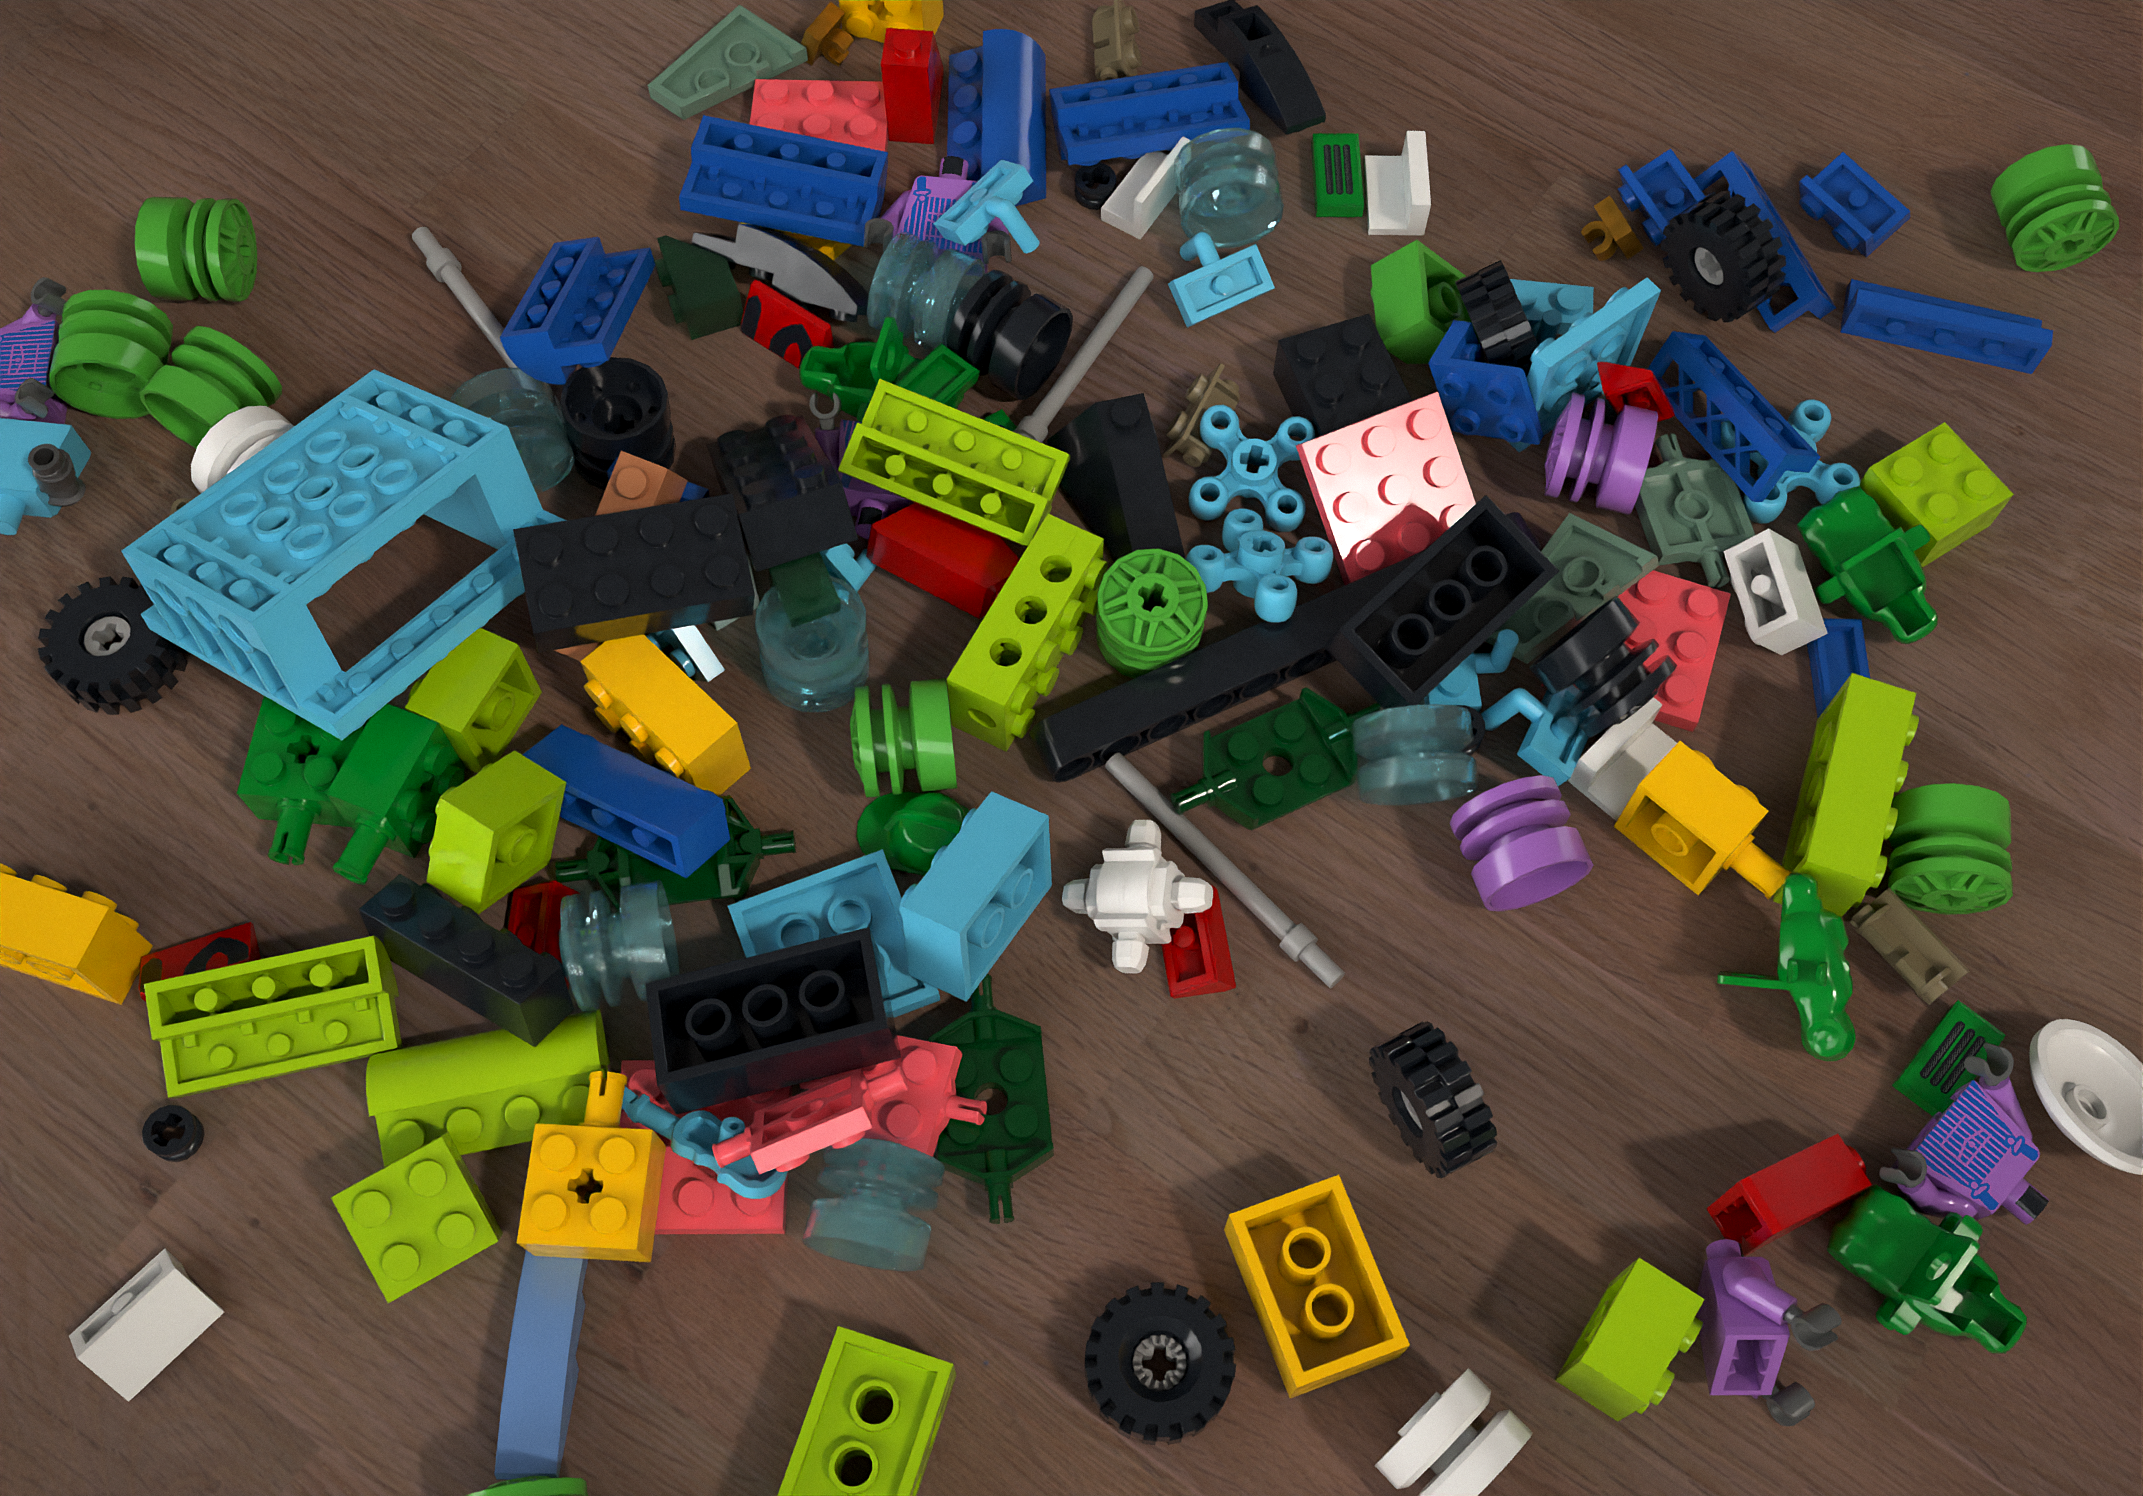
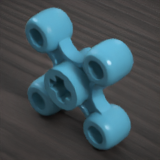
M1810 399L1800 402L1792 410L1787 422L1817 452L1816 443L1826 434L1832 417L1830 410L1824 403ZM1725 421L1721 424V443L1726 449L1735 448V426L1731 421ZM1759 452L1750 453V459L1759 466L1757 470L1759 478L1770 463ZM1818 460L1809 473L1785 471L1763 502H1752L1745 494L1743 504L1752 522L1767 524L1774 521L1781 514L1786 505L1787 493L1795 490L1798 486L1808 487L1813 490L1817 500L1823 505L1831 500L1838 491L1860 486V476L1856 469L1848 464L1834 463L1828 465Z
M1214 405L1208 408L1203 413L1200 421V436L1206 445L1218 449L1224 454L1227 460V467L1220 475L1203 477L1192 485L1188 497L1191 512L1199 519L1205 521L1214 520L1225 512L1227 504L1233 497L1239 495L1245 498H1257L1265 508V518L1269 526L1279 532L1295 530L1303 521L1306 504L1300 493L1281 484L1278 478V468L1289 460H1300L1295 445L1316 438V431L1312 423L1300 416L1290 417L1282 422L1276 435L1271 440L1247 439L1239 428V418L1232 408L1225 405ZM1213 425H1222L1225 429H1217ZM1290 436L1299 437L1301 441H1294ZM1247 464L1257 465V473L1247 472ZM1209 495L1213 497L1215 501L1208 502L1202 499V497ZM1286 507L1290 509L1292 513L1285 514L1281 512L1279 508Z
M1240 508L1229 512L1223 524V545L1230 553L1224 554L1220 549L1211 545H1198L1192 548L1186 557V561L1192 564L1200 574L1206 585L1207 593L1214 592L1220 588L1222 582L1233 580V586L1237 592L1254 598L1255 612L1260 618L1268 622L1279 623L1289 619L1296 606V584L1287 576L1294 575L1299 581L1308 584L1323 582L1327 579L1332 568L1333 549L1328 541L1312 536L1304 537L1297 542L1295 547L1285 549V543L1281 537L1263 530V521L1258 513L1253 510Z

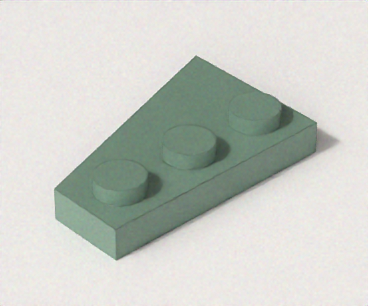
M738 5L648 84L650 98L685 120L754 87L755 79H771L808 61L807 49L743 6Z
M1569 513L1541 551L1559 572L1485 641L1494 646L1500 631L1505 629L1513 630L1519 638L1513 657L1528 664L1604 603L1615 596L1618 597L1659 566L1657 555Z

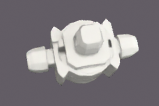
M1134 820L1128 828L1125 841L1127 848H1106L1102 850L1104 863L1095 864L1091 868L1090 878L1073 880L1063 888L1062 902L1066 908L1075 913L1088 914V917L1094 920L1096 928L1100 931H1107L1113 936L1112 961L1114 967L1122 973H1140L1146 965L1149 946L1146 944H1168L1171 942L1169 930L1170 928H1179L1182 925L1184 913H1199L1212 906L1213 888L1208 882L1200 878L1185 877L1178 870L1174 862L1166 861L1161 856V832L1158 825L1151 820Z

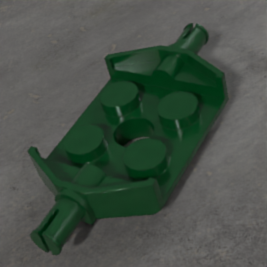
M1305 687L1301 689L1299 699L1213 737H1211L1209 730L1205 731L1202 741V778L1198 780V783L1170 794L1172 804L1176 807L1177 813L1182 815L1188 810L1207 803L1209 808L1215 806L1246 829L1252 831L1353 785L1358 774L1357 742L1360 733L1386 723L1384 710L1380 711L1381 706L1376 702L1358 712L1346 714L1344 710ZM1269 757H1282L1289 762L1292 770L1283 776L1272 775L1264 768L1263 762Z
M730 795L719 796L723 799L730 840L688 878H684L601 836L598 837L593 850L587 851V858L556 861L557 882L561 884L588 879L591 882L597 881L623 920L628 919L627 911L728 897H734L737 903L744 900L761 859H765V856L796 853L794 830L762 835L760 828H753Z
M986 974L982 980L983 995L979 994L978 985L970 996L971 1009H969V1012L930 1036L928 1040L929 1042L955 1046L962 1052L963 1055L955 1079L956 1096L976 1100L978 1095L984 1090L997 1089L1007 1097V1105L999 1114H981L985 1118L982 1125L950 1119L939 1135L937 1142L939 1167L984 1185L985 1191H988L989 1222L1000 1224L998 1202L1002 1201L1004 1223L1014 1221L1011 1188H1014L1013 1182L1053 1157L1054 1147L1052 1143L1041 1026L997 1010L993 1004L992 976Z

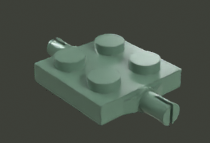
M1670 433L1669 437L1668 434H1664L1657 438L1655 442L1663 463L1657 467L1646 469L1635 503V508L1651 552L1657 555L1659 566L1686 561L1701 563L1708 586L1711 588H1715L1716 585L1717 588L1722 587L1730 581L1721 558L1725 556L1724 551L1755 536V532L1736 483L1714 459L1697 460L1683 457L1676 434Z

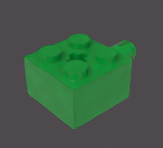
M266 696L263 697L237 795L258 819L278 821L271 848L268 850V858L275 862L289 865V859L293 857V865H302L305 860L304 855L312 824L350 827L327 797L326 792L369 719L360 728L350 733L343 740H340Z
M388 703L370 717L326 792L327 797L354 831L340 858L332 867L343 878L364 885L384 847L415 858L422 845L427 844L433 838L437 820L435 813L437 802L446 790L451 787H458L463 783L464 770L466 769L438 722Z

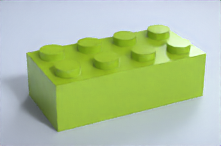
M1851 673L1817 720L1782 866L1786 870L1789 869L1792 873L1802 872L1813 876L1818 884V896L1822 900L1823 908L1841 917L1851 907L1858 908L1869 887L1877 888L1884 876L1887 857L1880 855L1883 839L1887 840L1892 834L1898 816V809L1891 807L1894 792L1897 793L1901 789L1909 766L1907 761L1901 760L1904 746H1909L1913 740L1919 722V716L1912 714L1916 697L1915 692ZM1783 885L1775 892L1773 902L1782 904Z

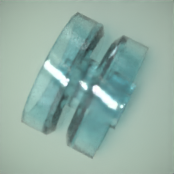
M1241 128L1216 129L1199 135L1182 147L1174 159V180L1176 192L1179 196L1180 224L1188 238L1191 239L1199 232H1206L1210 235L1215 248H1233L1256 242L1274 230L1282 219L1284 203L1281 186L1277 180L1278 166L1276 154L1268 139L1255 131Z
M1439 704L1404 706L1370 713L1355 720L1353 723L1354 751L1359 756L1371 760L1357 771L1359 799L1364 803L1396 806L1425 804L1462 797L1475 792L1479 788L1476 760L1471 755L1460 752L1474 740L1471 713L1467 708Z

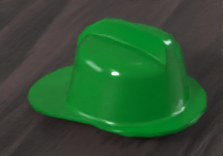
M892 792L878 797L864 809L858 820L856 837L861 851L865 855L883 849L890 869L925 876L931 868L932 860L937 851L942 846H948L959 833L962 822L970 810L941 793L928 792L919 794L902 792V794L893 795Z

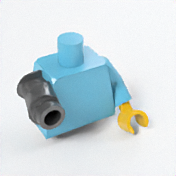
M0 418V534L15 535L23 515L51 518L59 513L62 506H72L84 496L85 484L78 477L88 462L91 451L72 425Z

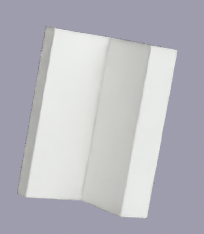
M1407 131L1401 156L1365 155L1364 157L1368 235H1424L1431 208L1425 131Z
M1182 137L1169 155L1156 151L1146 153L1140 157L1101 207V220L1141 239L1188 178L1191 140Z
M1654 697L1628 719L1618 725H1612L1578 760L1573 774L1568 782L1615 821L1618 820L1639 783L1677 744V742L1652 723L1663 705Z
M164 1248L72 1332L69 1338L77 1359L129 1402L224 1313V1310L189 1279L182 1263Z

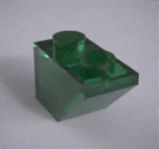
M666 235L658 237L657 241L662 257L654 259V263L662 287L671 285L674 294L667 296L675 323L685 322L691 340L740 326L744 313L726 258Z

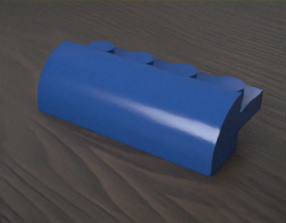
M992 29L983 31V46L949 55L947 156L960 157L966 160L969 164L967 180L979 181L1000 160L1024 166L1033 182L1022 192L1023 196L1015 206L1046 198V55L1035 40L1023 33L1008 29Z
M1228 62L1049 89L1056 142L1061 160H1067L1068 165L1091 166L1105 159L1118 157L1136 159L1150 152L1172 151L1182 137L1191 140L1190 147L1207 143L1226 145L1234 142L1235 139L1250 137V119L1239 101L1238 80Z
M703 115L691 146L692 163L679 195L680 210L864 246L865 223L870 219L880 217L887 179L888 152Z
M599 237L554 243L500 336L502 345L512 362L534 379L549 384L565 385L574 373L577 365L580 364L582 367L590 368L609 361L656 264L651 249L643 248L605 254Z

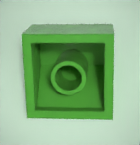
M1415 240L1371 265L1372 288L1370 292L1375 309V327L1387 351L1406 364H1428L1454 320L1472 322L1455 281L1466 275L1420 241ZM1474 328V331H1475V334H1476L1478 343L1480 344L1479 337H1478V335H1477V333H1476V330H1475V328Z

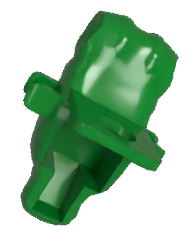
M886 317L877 342H850L842 348L811 347L802 359L799 378L801 384L806 389L815 390L830 397L833 403V392L836 393L841 399V410L862 422L879 379L895 385L922 360L909 355L908 347L902 343L904 333L898 330L895 318ZM964 394L950 407L957 409L964 399Z
M1860 486L1838 491L1825 504L1811 508L1797 524V528L1810 551L1819 558L1822 568L1831 577L1815 588L1814 592L1821 603L1828 604L1843 596L1861 616L1871 621L1881 622L1883 626L1890 630L1898 643L1905 645L1924 638L1935 629L1938 623V615L1936 610L1926 601L1927 580L1923 567L1914 553L1915 550L1930 541V535L1923 525H1916L1905 532L1901 527L1894 529L1890 521L1883 515L1876 501L1867 495Z
M1802 872L1790 873L1785 877L1783 883L1777 966L1778 976L1720 971L1717 983L1788 990L1799 1012L1803 1047L1808 1054L1816 1059L1835 1062L1845 1058L1853 1049L1856 1040L1855 1028L1845 1011V1007L1853 994V981L1850 975V964L1844 956V950L1849 943L1844 922L1841 916L1823 908L1822 900L1818 896V884L1813 876Z
M1874 1184L1853 1197L1851 1207L1846 1215L1833 1224L1827 1251L1848 1271L1859 1278L1865 1279L1871 1288L1886 1297L1876 1312V1319L1888 1330L1895 1329L1900 1334L1907 1335L1919 1322L1943 1335L1965 1336L1974 1339L1992 1354H2005L2016 1345L2026 1329L2027 1317L2022 1312L2021 1307L2005 1298L2000 1291L1996 1273L1977 1253L1980 1248V1244L1977 1241L1983 1233V1228L1971 1216L1965 1215L1962 1217L1955 1212H1950L1937 1226L1926 1216L1916 1212L1907 1201L1899 1196L1892 1195Z

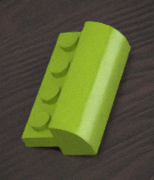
M879 379L862 423L857 422L838 471L1028 547L1045 517L1052 510L1051 504L1070 460V455Z
M376 936L144 984L151 1038L154 1041H160L168 1098L186 1097L362 1059L373 1054L403 1048L394 999L399 997L397 982L388 953L381 940Z
M600 1009L568 1015L536 1047L501 1028L371 1055L366 1069L367 1105L369 1117L375 1116L384 1167L447 1132L451 1136L460 1155L533 1141L535 1123L575 1126L584 1123L590 1086V1073L602 1071L603 1078L607 1079V1065L610 1064Z

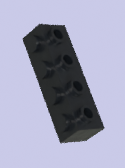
M399 874L358 909L369 936H376L381 940L390 961L533 1047H536L575 1009L565 981L566 970L553 955L547 952L539 954L523 945L521 940L508 929L502 928L499 931L483 922L474 910L464 905L459 908L446 901L434 887L427 883H423L420 886Z

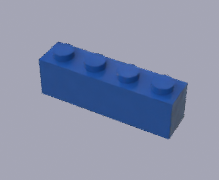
M561 724L523 754L526 758L566 782L560 817L684 878H688L730 840L725 814L726 810L722 798L709 790H702L674 777L668 771H661L648 765L629 753H623L607 746L590 735H584Z

